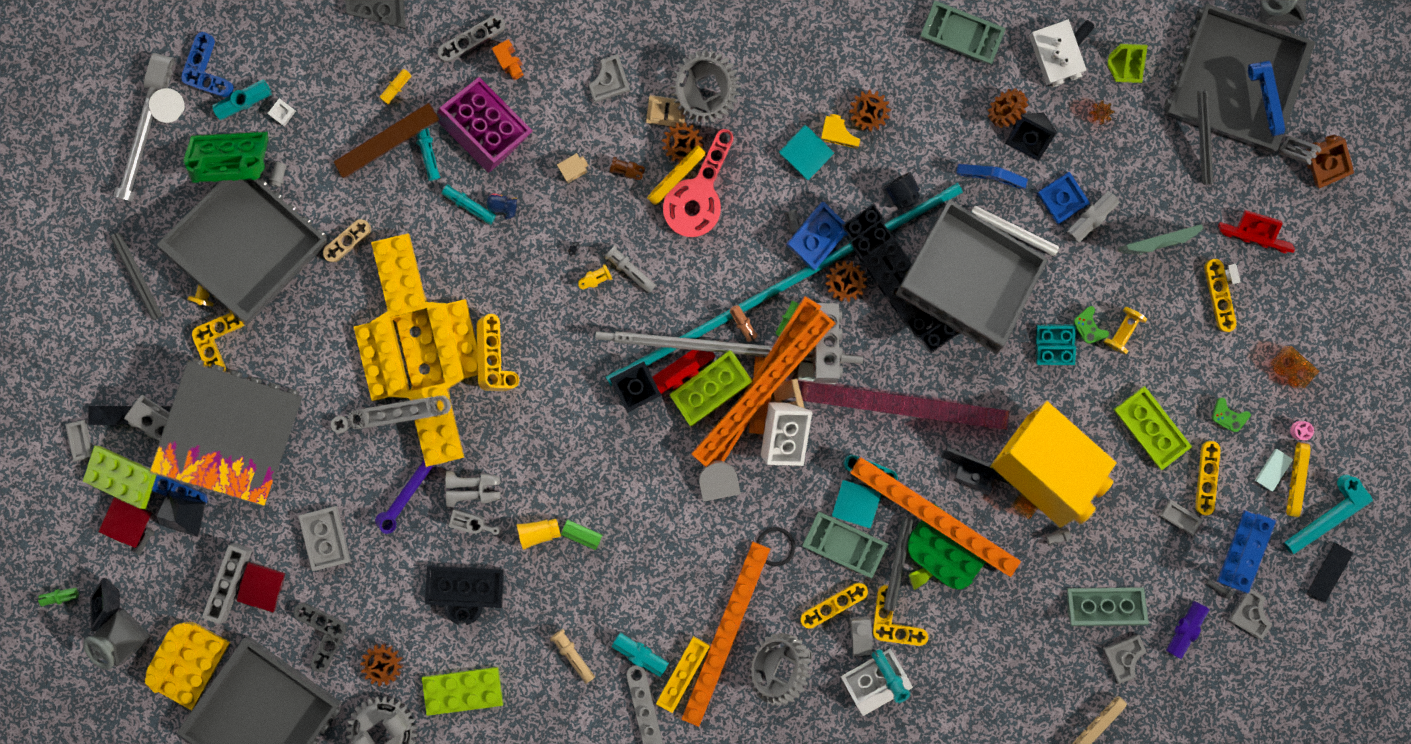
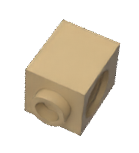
M577 153L557 164L567 183L587 173L586 167L589 166L583 156L579 157Z

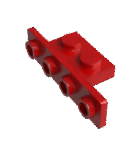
M1245 210L1238 227L1222 222L1218 224L1220 232L1227 237H1240L1244 242H1257L1262 247H1274L1282 253H1294L1295 251L1292 243L1276 239L1283 224L1281 220Z
M691 350L652 376L661 394L670 387L676 389L683 384L682 379L687 376L691 379L699 373L697 369L714 359L716 355L712 351Z

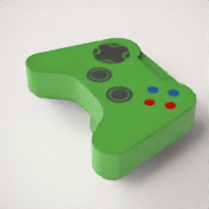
M1093 306L1087 307L1073 320L1081 338L1087 344L1109 336L1107 330H1100L1093 320L1095 312Z
M1218 398L1212 414V420L1232 432H1238L1250 418L1251 414L1248 411L1235 413L1227 407L1225 398Z

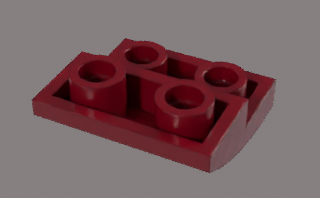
M114 497L98 532L136 548L152 511L140 509Z
M248 562L239 589L237 602L273 613L276 610L279 593L282 590L286 573Z

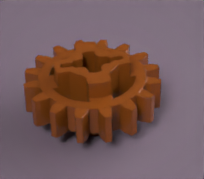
M1016 88L1012 91L1008 89L1005 94L1001 92V96L995 97V101L990 103L992 108L988 109L990 121L1000 128L1003 125L1007 128L1009 123L1014 125L1015 120H1020L1021 114L1026 113L1024 108L1028 107L1026 103L1028 99L1021 90L1018 91Z
M868 90L866 95L861 91L860 98L858 96L854 97L856 103H850L853 109L849 110V114H853L850 118L851 121L856 120L855 127L861 125V131L868 128V131L871 132L873 127L878 131L879 124L883 127L886 125L884 120H889L890 118L886 113H889L891 109L886 108L889 101H883L885 95L879 97L878 91L872 94L871 90ZM870 99H874L878 103L871 102ZM861 102L863 108L862 110L857 112V107ZM867 107L874 109L872 115L865 112ZM882 110V116L878 120L877 113ZM861 119L869 120L870 123H865Z
M686 122L683 123L682 127H680L679 123H676L675 129L672 126L669 127L670 133L664 132L667 139H662V142L666 143V146L662 147V149L668 150L666 156H673L671 161L677 158L680 163L686 156H679L675 153L680 150L688 155L692 151L690 143L694 138L695 147H703V144L699 143V140L703 139V137L697 136L699 130L693 131L694 125L688 128ZM687 130L690 133L685 136L680 135L678 131ZM671 136H673L675 138V143L670 148V138ZM690 137L686 142V148L678 147L675 149L679 144V138L684 140Z
M842 261V266L836 263V269H829L832 274L826 275V278L830 279L829 282L825 283V285L830 286L827 292L833 291L832 298L834 299L839 296V302L846 298L848 303L850 302V297L857 300L856 294L863 295L861 288L865 289L867 287L863 284L867 278H862L865 271L858 270L860 265L853 267L852 261L849 265ZM846 269L843 275H835L838 271ZM853 271L858 276L859 281L854 279L852 275ZM848 276V281L851 284H848L844 289V282H841V279H845ZM834 283H837L839 285V292L834 287ZM856 288L855 292L847 294L848 289Z
M383 643L381 648H379L378 644L374 645V650L369 648L367 650L368 654L362 656L365 661H362L360 665L365 666L361 673H367L365 679L371 678V684L377 681L378 686H381L383 682L387 686L390 684V680L393 682L397 680L395 675H401L402 672L398 669L403 667V664L399 663L403 658L397 657L399 651L393 652L392 645L386 648V644ZM384 653L390 655L391 658L385 656ZM374 655V662L370 664V659ZM380 661L381 663H388L384 668L382 666L375 667ZM394 665V670H393V672H392L391 674H389V673H390V671H389L390 666Z

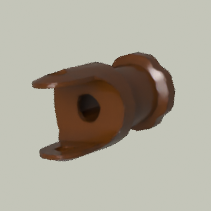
M614 156L609 173L613 174L615 172L625 175V178L641 180L645 173V168L632 161L618 160Z

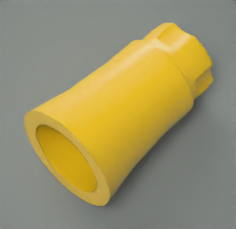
M557 519L517 524L523 550L539 543L550 541L552 538L561 537Z

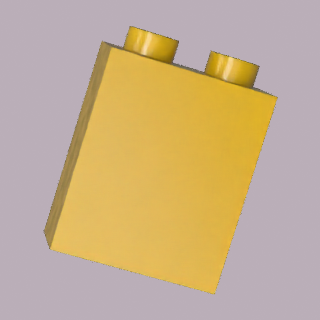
M1046 401L1026 416L990 466L1061 528L1073 520L1081 525L1089 519L1096 509L1091 500L1094 496L1100 498L1112 486L1114 481L1108 475L1117 462L1053 405Z

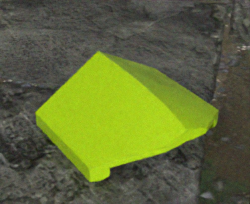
M1120 44L1109 54L1107 66L1116 82L1142 83L1147 45Z

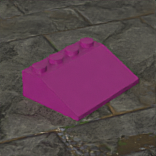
M480 77L442 105L437 112V116L440 119L438 123L488 173L503 162L533 132Z

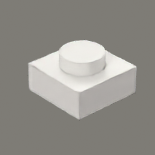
M279 98L268 114L285 126L296 110Z
M1228 265V269L1225 270L1227 281H1231L1232 284L1240 283L1237 265Z

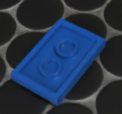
M821 202L786 245L814 271L845 235L841 226L845 222L825 202Z

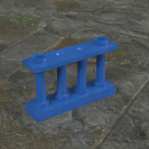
M1245 510L1243 511L1217 582L1249 594L1276 520L1258 513L1253 514Z

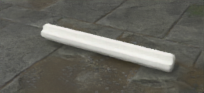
M977 206L973 207L972 213L982 220L991 223L997 229L1052 256L1057 254L1059 249L1057 245Z

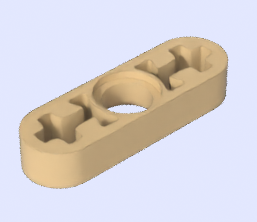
M362 219L355 221L324 248V258L330 262L339 261L370 234V224ZM359 224H365V232H358L356 235L359 238L356 240V237L350 231L356 232L359 229ZM351 236L352 244L344 246L342 243L343 237ZM338 242L339 246H340L341 248H343L344 251L342 252V251L339 249V250L336 251V253H335V254H336V257H335V258L332 257V256L329 258V255H330L329 250H330V249H332V250L337 249L338 246H336L335 244Z

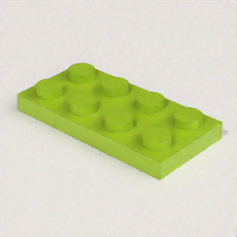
M729 350L672 392L670 396L688 424L694 426L753 383L735 354Z
M1145 386L1141 387L1113 409L1160 470L1165 469L1192 447Z
M94 446L83 482L133 506L146 509L157 475L149 473V468L101 446Z
M499 667L422 677L427 716L503 706Z

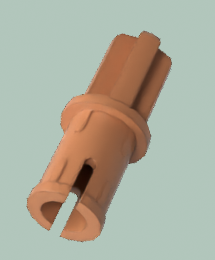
M739 305L733 306L730 309V314L737 323L736 327L742 331L747 341H752L749 333L754 339L758 334L751 326L750 319L745 316Z

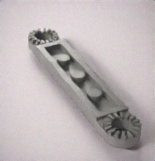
M440 395L354 410L347 417L348 424L353 429H362L444 415L450 411L451 403L446 396ZM439 400L442 401L444 404V409H442V411L439 410L437 407V402ZM356 415H359L360 420H362L360 424L355 422Z
M632 665L627 671V679L643 744H663L646 671L643 667ZM635 669L640 670L642 673V677L639 680L631 677V672Z

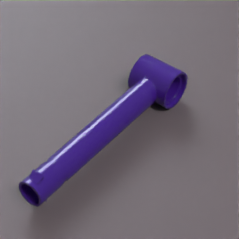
M423 460L387 512H381L376 516L375 524L383 533L390 534L396 529L395 519L434 465L426 467ZM384 520H390L387 526H382Z

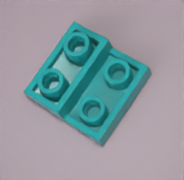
M806 125L778 152L807 181L834 154Z
M1036 324V364L1075 365L1076 326Z
M843 480L832 517L871 529L881 493L875 489Z

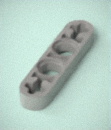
M499 15L491 16L441 45L438 49V56L444 62H451L502 33L506 27L504 19ZM494 20H497V22L501 21L502 23H500V28L497 29L496 27H493L492 29H490L492 33L489 35V32L485 25L488 24V27L490 28L494 25ZM483 29L485 31L483 39L475 37L477 30ZM461 39L469 41L467 48L461 49L458 46ZM452 44H455V47L459 51L458 53H456L455 50L450 52L449 58H447L446 56H442L444 54V49H447L448 51L453 49Z

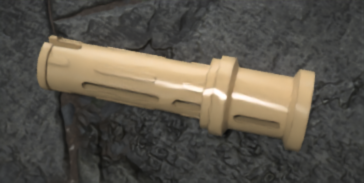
M561 629L550 638V641H554L560 650L559 653L566 656L584 683L587 684L594 679L595 675L576 652L574 643L569 641L564 634V629Z

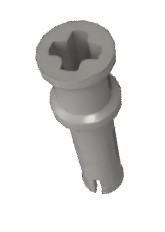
M614 245L604 258L610 260L617 270L624 271L648 294L656 286L629 262L628 256L625 257L617 250V246Z

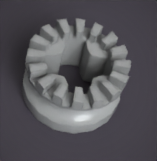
M337 416L332 419L331 428L335 433H344L349 428V421L344 416ZM342 419V424L345 425V427L340 428L338 430V426L335 423L336 421H340Z

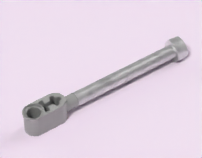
M153 53L150 58L144 78V87L148 89L121 186L120 188H115L114 197L133 202L135 192H132V188L153 119L149 110V100L156 91L168 88L173 71L171 67L175 64L174 58Z

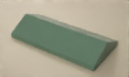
M1144 587L1067 588V612L1071 626L1149 625Z

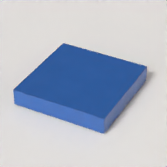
M1070 171L1037 192V195L1057 225L1090 204Z

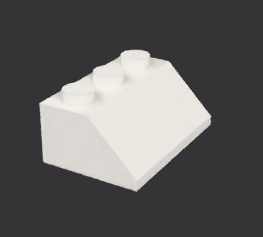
M769 402L761 449V457L767 465L804 466L812 417L811 410L789 403Z
M891 648L884 651L883 654L896 676L902 678L905 689H912L913 687ZM873 658L841 676L863 716L891 701L894 697L891 690L887 689V681Z

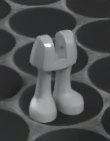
M446 471V489L479 487V490L476 491L446 490L447 507H453L456 502L462 500H481L482 504L499 500L501 498L500 492L487 491V485H499L500 477L482 473L481 477L461 478L457 477L453 471Z

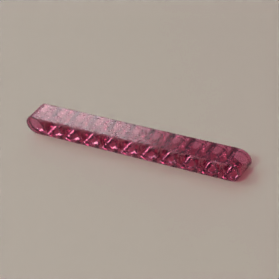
M803 382L801 394L802 400L805 402L1006 430L1008 429L1010 414L1009 410Z

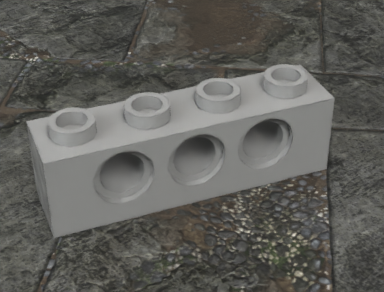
M818 303L822 306L821 310L835 324L813 348V381L816 383H837L843 374V367L839 366V359H842L843 353L842 347H839V340H842V329L839 328V322L842 321V310H839V304ZM824 340H830L833 346H826ZM824 359H831L833 365H826Z
M141 395L124 419L133 427L143 430L148 437L160 441L163 434L162 427L166 425L169 412ZM145 416L151 417L153 422L148 421Z
M237 543L228 545L202 618L217 624L227 621L253 549Z

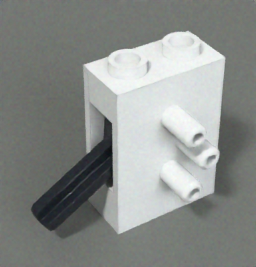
M1068 19L1034 31L1029 35L1047 86L1052 84L1053 87L1063 84L1065 79L1070 78L1073 81L1082 77L1086 67L1078 46L1094 29L1095 26L1091 21L1086 20L1075 33H1073Z

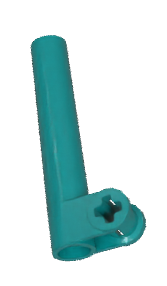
M1342 475L1338 478L1337 486L1346 499L1283 542L1290 554L1294 555L1373 502V498L1358 478L1351 477L1350 475Z

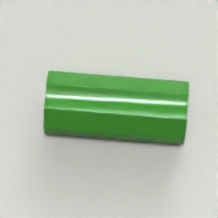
M569 519L566 521L561 535L594 550L597 549L602 538V534Z

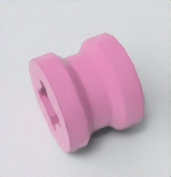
M1297 421L1292 424L1290 434L1297 440H1309L1314 434V428L1309 422Z

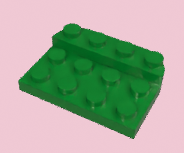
M268 132L191 136L184 157V164L191 182L256 180L260 178V173L265 168L263 160L269 140Z
M923 520L919 521L910 534L907 548L910 557L950 588L961 590L968 587L986 563L985 560Z

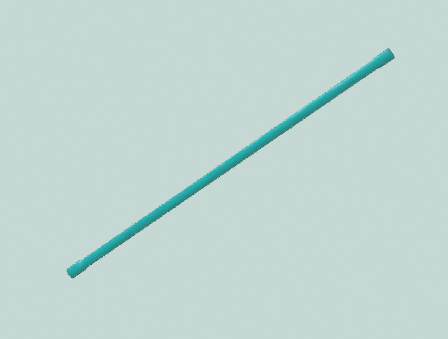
M958 183L950 186L940 194L885 223V226L891 232L939 204L963 193L961 186ZM849 243L829 254L816 270L812 271L807 266L738 305L744 313L851 254L854 250ZM730 309L678 338L696 339L733 319ZM660 347L630 365L606 376V379L610 386H613L610 378L643 361L648 366L678 348Z

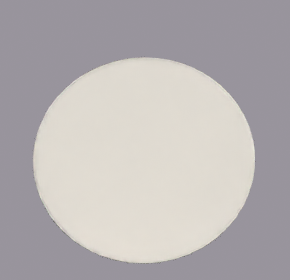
M169 88L156 91L149 100V110L152 116L158 121L165 123L176 121L185 108L182 96L177 91Z

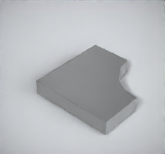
M619 55L600 60V73L593 82L588 84L594 103L630 91Z
M1250 589L1249 594L1244 592L1228 619L1260 640H1263L1272 625L1266 619L1263 612L1265 597Z
M1139 634L1103 648L1118 685L1136 678V662L1140 656L1146 653Z

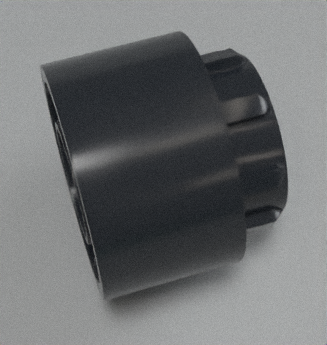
M911 172L899 176L882 188L890 204L895 205L897 209L906 208L920 198L918 193L920 187Z

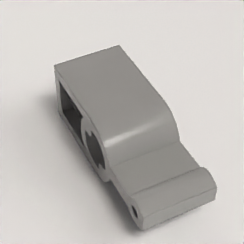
M459 509L453 510L448 526L472 534L486 530L494 535H498L502 529L500 526L487 525L485 519L480 515ZM474 519L478 520V524L481 525L480 529H474L472 524Z

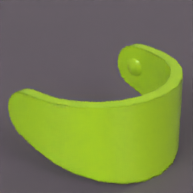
M925 568L909 574L913 590L922 586L933 576Z

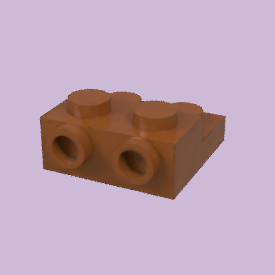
M1334 134L1325 137V141L1320 144L1318 142L1312 143L1321 148L1320 153L1316 152V158L1311 159L1312 163L1310 165L1306 164L1307 168L1312 171L1317 188L1320 189L1354 174L1345 138Z

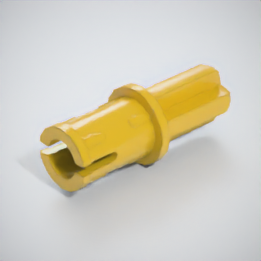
M402 69L392 82L389 81V86L379 97L389 105L399 91L402 92L401 88L411 78V74L407 70Z

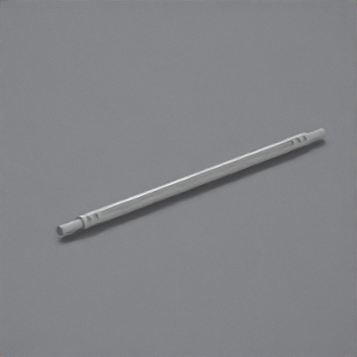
M596 331L595 339L614 341V343L727 353L731 350L734 354L767 356L773 347L615 331V333ZM813 350L803 360L813 361ZM842 353V359H839V363L863 364V356L845 355V353ZM829 358L824 359L826 363H833Z

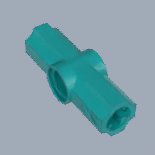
M262 79L243 90L234 91L231 96L213 104V111L219 120L222 121L243 109H249L253 104L271 96V89L266 81ZM244 95L245 102L240 105L239 99Z
M621 632L611 646L627 656L635 665L644 667L661 677L669 664L662 657L653 653L649 647L646 646L645 648L643 643H637Z

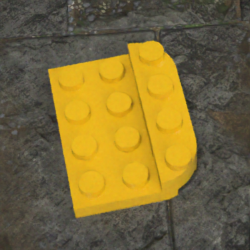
M179 623L167 632L146 671L145 683L154 693L159 692L184 707L193 710L231 642L197 623Z

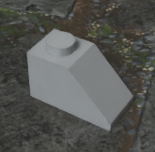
M870 617L850 618L853 656L872 655Z

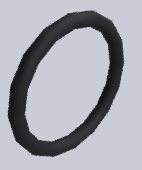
M768 528L758 537V544L761 543L762 538L767 533L772 531L783 532L791 541V552L785 560L771 562L766 559L765 562L767 565L774 567L782 566L794 556L795 540L791 533L783 528Z

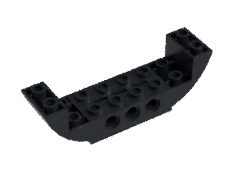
M873 203L841 225L843 232L859 261L901 321L920 344L932 354L960 334V332L896 294L912 263L883 223L884 217Z

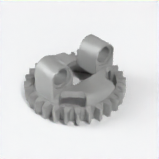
M704 50L703 54L700 51H696V57L693 54H689L690 60L683 58L685 65L677 64L681 69L680 71H674L677 78H671V80L676 82V85L671 86V88L676 89V92L671 95L678 98L674 103H681L678 109H685L683 115L690 114L689 119L691 120L696 117V121L701 122L703 118V122L708 123L709 118L712 122H715L716 117L722 119L721 113L728 115L727 110L734 109L732 102H738L734 98V96L740 95L736 91V88L741 87V85L736 84L740 77H734L738 70H731L734 64H726L729 58L725 57L722 59L721 53L715 57V51H710V54L708 50ZM685 70L689 71V76L687 78L686 85L684 87H680V83H683L686 75L683 72ZM714 74L721 92L704 100L696 82H700ZM694 107H698V108H700V109L706 110L707 113H703V111H699V110L695 109Z
M783 633L771 634V637H765V642L760 641L761 647H755L757 652L756 654L752 653L754 659L749 661L752 664V668L748 669L751 671V675L748 677L753 679L750 685L754 686L753 691L757 693V697L761 698L762 701L772 705H787L788 701L794 702V697L799 698L798 691L804 692L803 685H808L805 680L810 678V675L807 673L812 668L807 665L811 662L812 652L806 649L805 645H801L802 641L798 640L797 637ZM778 642L785 644L782 648L775 651L772 649L780 645ZM782 657L795 664L788 682L775 676ZM759 671L765 673L767 686H761L763 681Z
M377 696L375 702L372 698H369L368 704L364 701L361 703L362 708L359 706L355 708L358 714L354 712L351 714L354 720H348V723L352 726L346 728L347 731L351 732L346 738L352 739L349 744H375L367 730L383 720V725L392 737L391 740L384 744H402L406 730H409L406 732V744H415L416 740L412 739V737H417L418 733L413 732V730L417 729L418 725H412L416 718L410 719L409 716L412 714V711L406 713L405 710L408 706L405 705L401 708L402 701L400 700L395 704L394 697L389 702L387 701V696H384L382 701ZM382 705V708L392 709L394 707L395 710L392 712L380 710L378 706Z

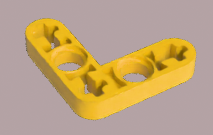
M232 313L202 324L192 331V338L201 359L205 361L204 365L211 367L213 363L208 364V361H213L217 358L218 361H214L215 365L224 367L223 371H226V366L214 339L245 326L240 320L239 325L237 323L228 324L227 321L235 319ZM218 322L224 324V330L221 333L215 330V324ZM210 325V331L214 336L208 333L204 335V339L198 338L199 330L206 332L209 330L208 326ZM207 347H211L214 350V355L211 358L205 356L204 352Z
M888 585L880 586L877 592L872 630L874 637L880 641L917 646L926 644L928 633L923 628L892 624L893 611H889V615L885 618L879 616V610L884 607V604H879L880 601L884 602V596L881 595V592H885ZM883 627L885 631H890V627H892V638H889L890 635L885 633L882 637H879V633L876 630H880ZM898 629L905 630L906 635L903 639L895 637V632ZM909 630H912L911 634L918 635L921 632L925 636L924 639L922 638L918 642L917 638L910 637L911 641H908Z

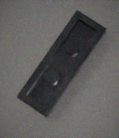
M1334 543L1306 593L1326 603L1353 552Z

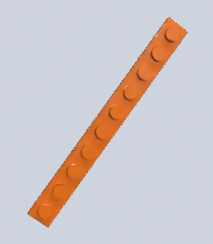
M806 296L803 297L754 375L753 383L748 385L743 395L822 307L821 305ZM751 418L712 461H725Z
M820 309L691 454L707 467L834 326L835 322Z
M862 457L858 459L850 471L852 475L1009 577L1013 575L1021 563L1020 560Z
M752 541L681 720L698 727L700 726L770 552L769 547Z

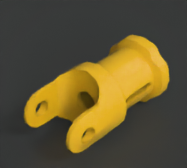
M606 264L594 272H587L585 277L578 281L579 288H595L599 283L608 279L612 280Z

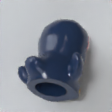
M493 193L487 198L486 206L489 211L506 214L505 219H511L516 215L518 198L508 199L505 195Z

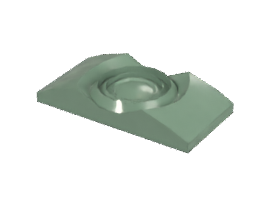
M934 0L920 37L942 48L953 50L970 59L991 65L1006 28Z
M1201 224L1119 247L1118 250L1121 253L1142 255L1143 253L1153 252L1163 247L1175 246L1179 243H1185L1196 236L1203 229V226Z
M818 511L802 546L869 578H873L888 543Z

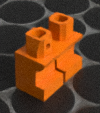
M509 39L492 48L505 73L509 72L514 81L524 76L519 67L523 65L518 57L511 56L515 49Z

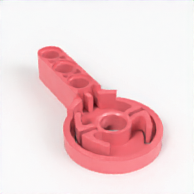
M727 129L720 130L716 134L698 175L694 179L678 182L665 196L663 203L664 217L670 228L676 233L686 237H698L708 233L717 224L721 213V203L714 189V182L734 141L731 131ZM722 133L730 135V141L726 144L721 143L719 140ZM718 150L722 153L721 160H712L711 154L713 151ZM706 168H712L714 171V175L710 179H706L703 175ZM696 201L700 206L698 214L694 216L688 215L685 211L686 203Z

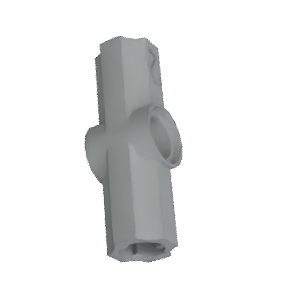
M1107 191L1094 205L1089 206L1086 212L1080 215L1081 218L1068 229L1067 234L1075 242L1079 243L1092 229H1096L1120 203L1118 198Z

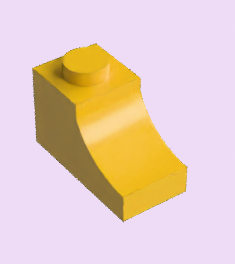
M836 114L826 116L821 140L858 149L860 139L847 131L844 125L845 120Z

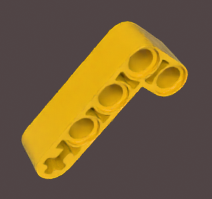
M487 314L477 321L478 384L485 391H508L518 386L519 376L512 371H501L500 320L495 314ZM486 339L490 340L491 347L488 346ZM487 358L491 360V366L487 363ZM488 377L492 379V385L488 383ZM506 377L510 380V385L506 383Z

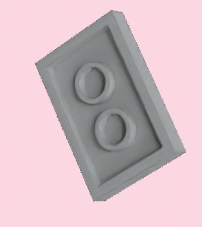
M337 506L298 515L312 571L351 562Z

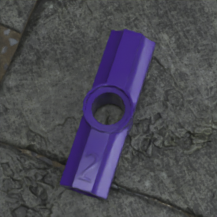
M1193 601L1185 617L1178 622L1179 626H1176L1175 635L1166 651L1182 660L1191 642L1198 638L1201 632L1200 626L1210 609Z

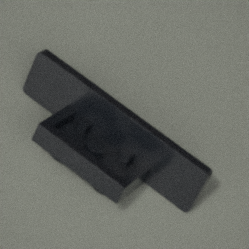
M949 447L941 455V458L958 464L953 480L988 495L992 492L995 479L1012 485L990 466L991 462L982 461L974 455H967L956 448Z

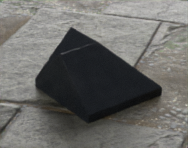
M1044 112L1026 113L1021 115L1020 120L1017 119L1005 144L1039 161L1057 131Z
M644 361L610 378L627 413L662 396Z
M169 491L157 518L161 526L198 537L206 502Z
M102 578L90 597L91 631L94 632L116 614L120 608L119 589L107 578Z

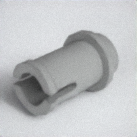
M275 162L271 178L268 180L270 181L269 185L280 188L281 184H284L282 180L287 165Z
M1064 527L1059 531L1045 535L1049 546L1063 541L1069 542L1068 540L1072 539L1069 529H1064Z

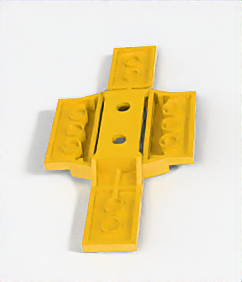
M409 233L371 242L388 310L370 323L354 326L371 401L388 397L409 398L411 401L443 395L451 403L449 389L466 378L478 375L477 341L467 300L464 299L448 304L427 302ZM393 320L396 321L406 360V365L412 385L411 389H409ZM414 326L419 327L421 330V334L418 337H412L410 334V329ZM423 363L430 366L429 373L425 375L419 371V367ZM439 400L437 402V407L439 410L442 411V409H444V404L442 401ZM452 404L447 414L415 420L426 467L464 458Z

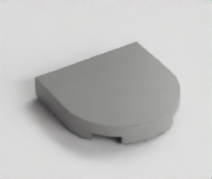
M712 461L701 471L699 484L703 502L741 494L737 473L731 465L724 461Z

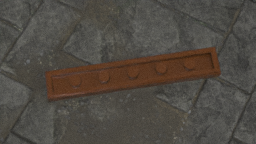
M427 103L334 161V164L342 178H347L440 119L431 103Z

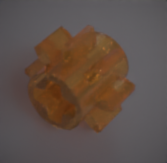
M1104 100L1099 102V106L1094 103L1092 105L1094 111L1089 112L1094 117L1092 122L1097 120L1100 125L1104 124V119L1110 122L1112 119L1109 116L1115 113L1110 108L1111 103L1108 105L1104 104ZM1103 109L1105 112L1100 116V110Z

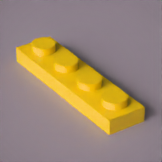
M695 636L692 637L656 701L658 706L671 713L674 712L708 651L709 644Z

